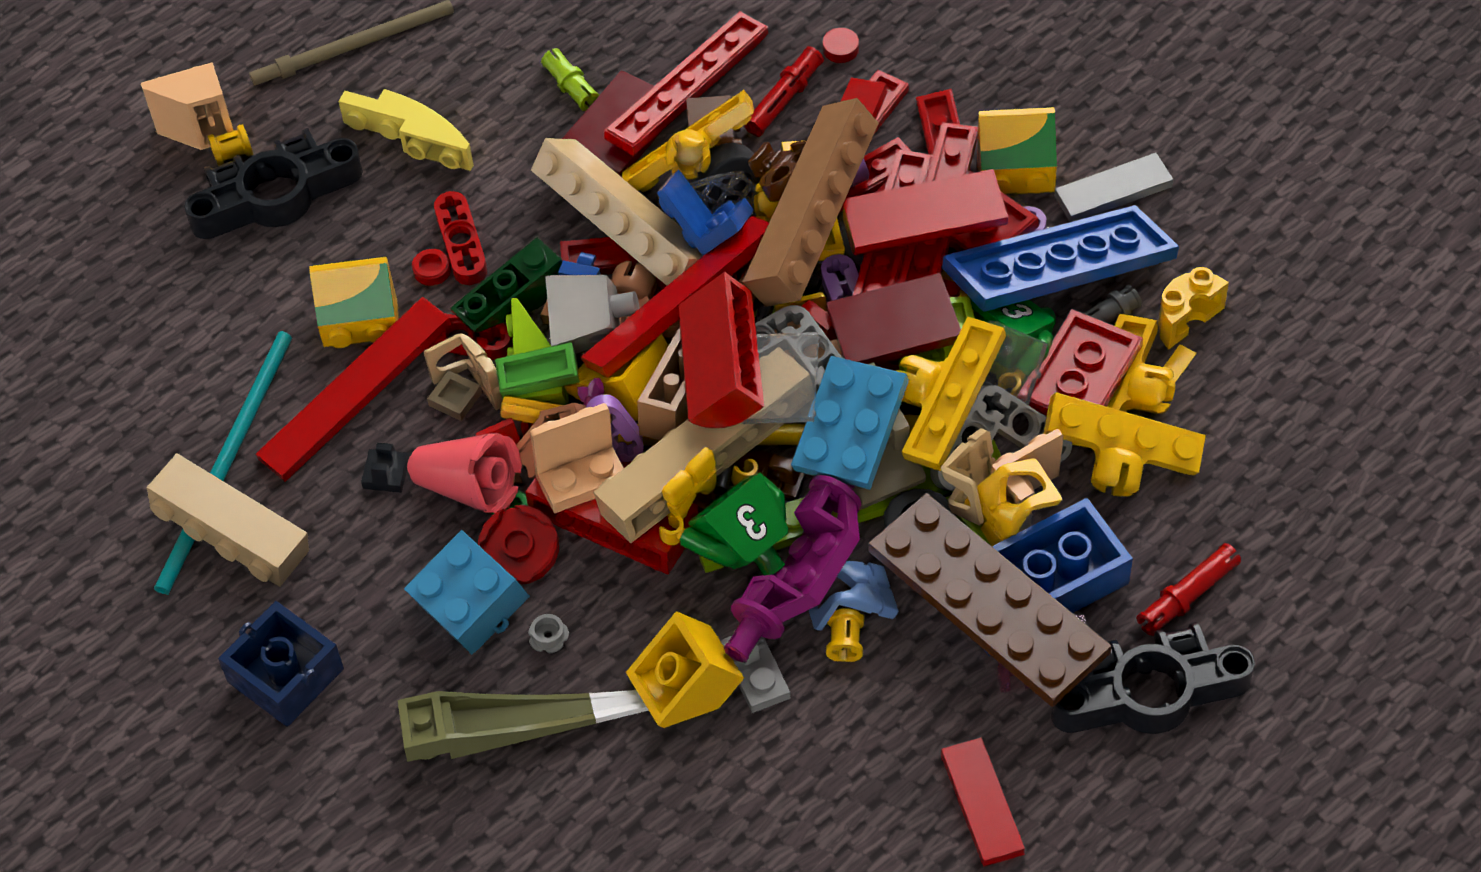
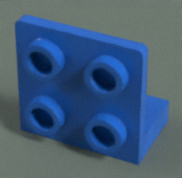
M680 170L673 173L657 192L660 198L659 204L663 211L669 217L676 219L683 229L682 234L686 242L692 248H697L702 256L740 231L754 210L747 199L743 198L735 205L731 200L727 201L712 214Z

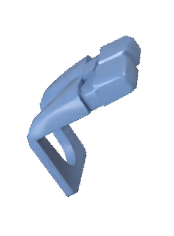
M846 561L837 576L851 588L850 590L834 593L819 609L818 606L809 609L813 627L820 631L823 630L839 605L870 614L872 612L877 613L881 617L894 619L899 612L892 590L889 589L890 584L884 566L873 563L864 565L863 562Z

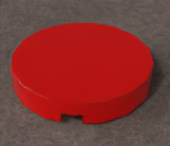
M514 505L515 508L497 511L486 521L479 535L478 545L512 575L519 584H529L544 577L554 566L559 553V535L551 519L542 511L527 505Z

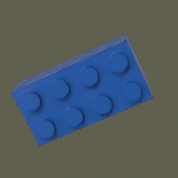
M1088 498L992 546L1072 613L1128 585L1130 581L1133 558Z

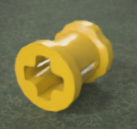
M243 124L238 125L237 130L216 137L213 134L207 136L218 166L236 155L246 154L248 157L253 155L252 147Z
M849 608L835 610L827 622L831 627V642L826 645V655L833 661L855 662L863 657V647L859 643L860 629L864 626V615L860 614L857 610Z

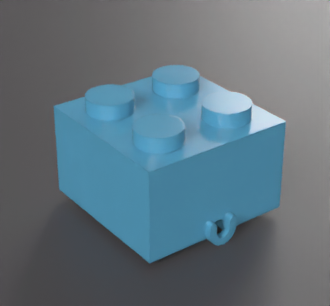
M463 530L404 588L417 604L471 655L495 632L498 634L502 633L509 625L507 619L530 597L518 581ZM503 621L502 626L497 628V625Z

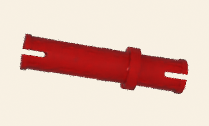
M810 46L806 47L791 66L783 69L780 73V80L754 109V113L751 114L750 121L744 125L746 131L757 137L762 136L764 131L782 112L795 94L804 91L808 85L807 80L824 62L822 54L817 49Z
M1223 543L1219 546V549L1177 584L1167 586L1160 591V598L1136 617L1138 624H1142L1145 620L1148 621V623L1141 627L1142 630L1150 636H1154L1155 631L1162 629L1173 618L1185 615L1190 610L1191 603L1234 567L1241 564L1239 554L1232 559L1229 558L1236 552V549L1227 543Z

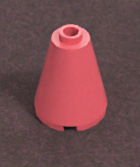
M489 433L419 446L413 451L407 463V470L414 484L484 513H497V511L505 510L511 505L519 486H513V478L515 473H521L522 468L519 449L514 440L509 436H503L499 433Z

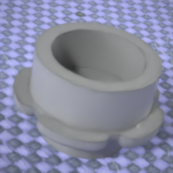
M553 614L538 616L532 622L528 631L529 636H531L529 643L538 652L546 650L547 653L557 652L563 647V642L567 641L569 637L567 626L562 623L559 617ZM551 633L552 636L550 638H546L545 634Z

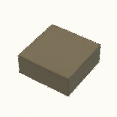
M448 370L427 398L428 405L462 421L482 394L481 385Z

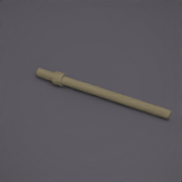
M446 0L293 57L287 54L274 59L275 63L249 72L253 86L280 76L282 80L294 76L299 69L454 13L450 0Z

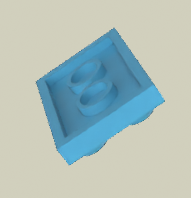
M830 356L791 463L794 471L813 476L827 475L845 484L871 490L909 382L907 374Z

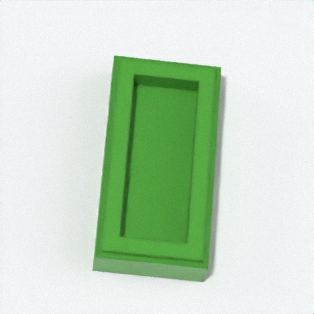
M572 342L495 359L499 390L502 398L507 395L515 397L580 382Z

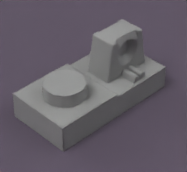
M732 636L720 640L723 646L728 643ZM761 636L749 655L747 662L741 663L733 659L744 676L739 686L752 713L791 699L789 688L764 637Z

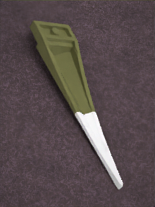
M637 690L553 695L479 694L436 691L397 700L407 762L418 759H431L437 755L449 752L451 759L649 711Z

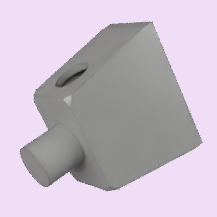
M545 276L551 346L572 342L575 354L589 350L620 325L621 317L631 316L639 309L636 292L617 294L616 286L608 276Z

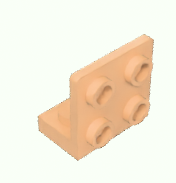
M605 403L581 409L575 414L556 421L545 422L530 431L536 479L554 514L595 499L593 492L607 478L615 476L624 469L612 445L610 411Z
M1056 429L1047 435L1040 434L1036 436L1024 448L1015 453H1006L999 457L992 465L991 474L1004 464L1035 458L1050 480L1058 477L1064 435L1059 429ZM1009 475L1006 485L1007 502L1014 504L1022 503L1025 499L1035 495L1034 490L1042 486V484L1030 475ZM1032 512L1026 518L1018 533L1030 527Z

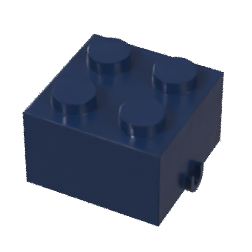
M277 601L253 624L250 622L245 623L239 631L240 637L218 658L227 682L286 727L344 670L337 645ZM249 628L251 631L246 634L245 631Z

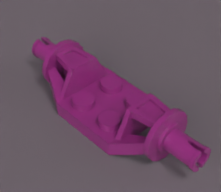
M816 475L811 479L809 483L810 491L794 512L804 531L802 536L797 538L790 546V555L785 561V565L773 575L753 577L742 598L734 600L731 605V612L740 624L723 649L732 659L741 663L747 662L749 655L761 636L775 640L780 638L785 629L782 622L820 605L860 540L857 514L862 504L860 498L853 491L855 486L845 484L827 475ZM832 511L838 513L837 518L832 516Z

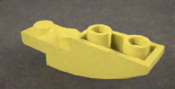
M384 89L378 100L344 91L339 99L343 122L355 130L367 129L380 133L385 138L391 140L399 138L401 139L404 153L418 160L426 158L437 161L450 169L462 168L471 171L474 166L470 144L464 136L437 112L411 98Z

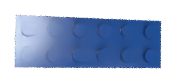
M1136 205L944 255L942 269L985 312L1176 259L1179 246Z

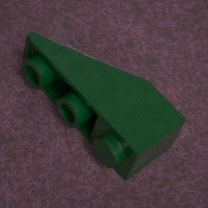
M536 237L454 304L450 310L475 334L506 322V315L512 314L511 298H518L527 313L536 310L545 304L547 300L545 276L559 275L558 271L562 265V259Z

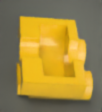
M1197 267L1191 273H1185L1168 284L1162 294L1158 320L1159 336L1168 350L1188 336L1189 326L1187 323L1189 321L1201 320L1205 323L1225 308L1228 281L1213 274L1208 268Z

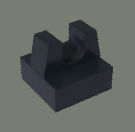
M377 442L376 449H369L361 480L363 489L402 493L407 473L408 452H397L393 444Z

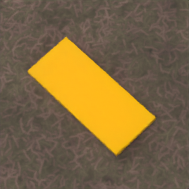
M1179 344L1164 365L1165 368H1169L1174 372V378L1172 379L1175 382L1197 354Z

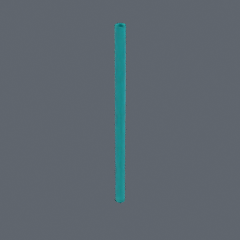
M278 332L210 471V474L224 481L292 341L291 335L286 332ZM183 529L154 586V590L158 593L169 595L195 541Z

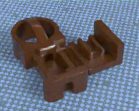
M807 140L792 143L790 146L794 152L792 150H778V152H774L770 143L764 142L748 160V164L755 177H761L759 185L770 202L780 201Z

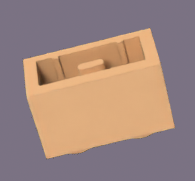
M212 62L141 83L157 134L203 150L211 147L208 135L213 134L216 137L234 131Z

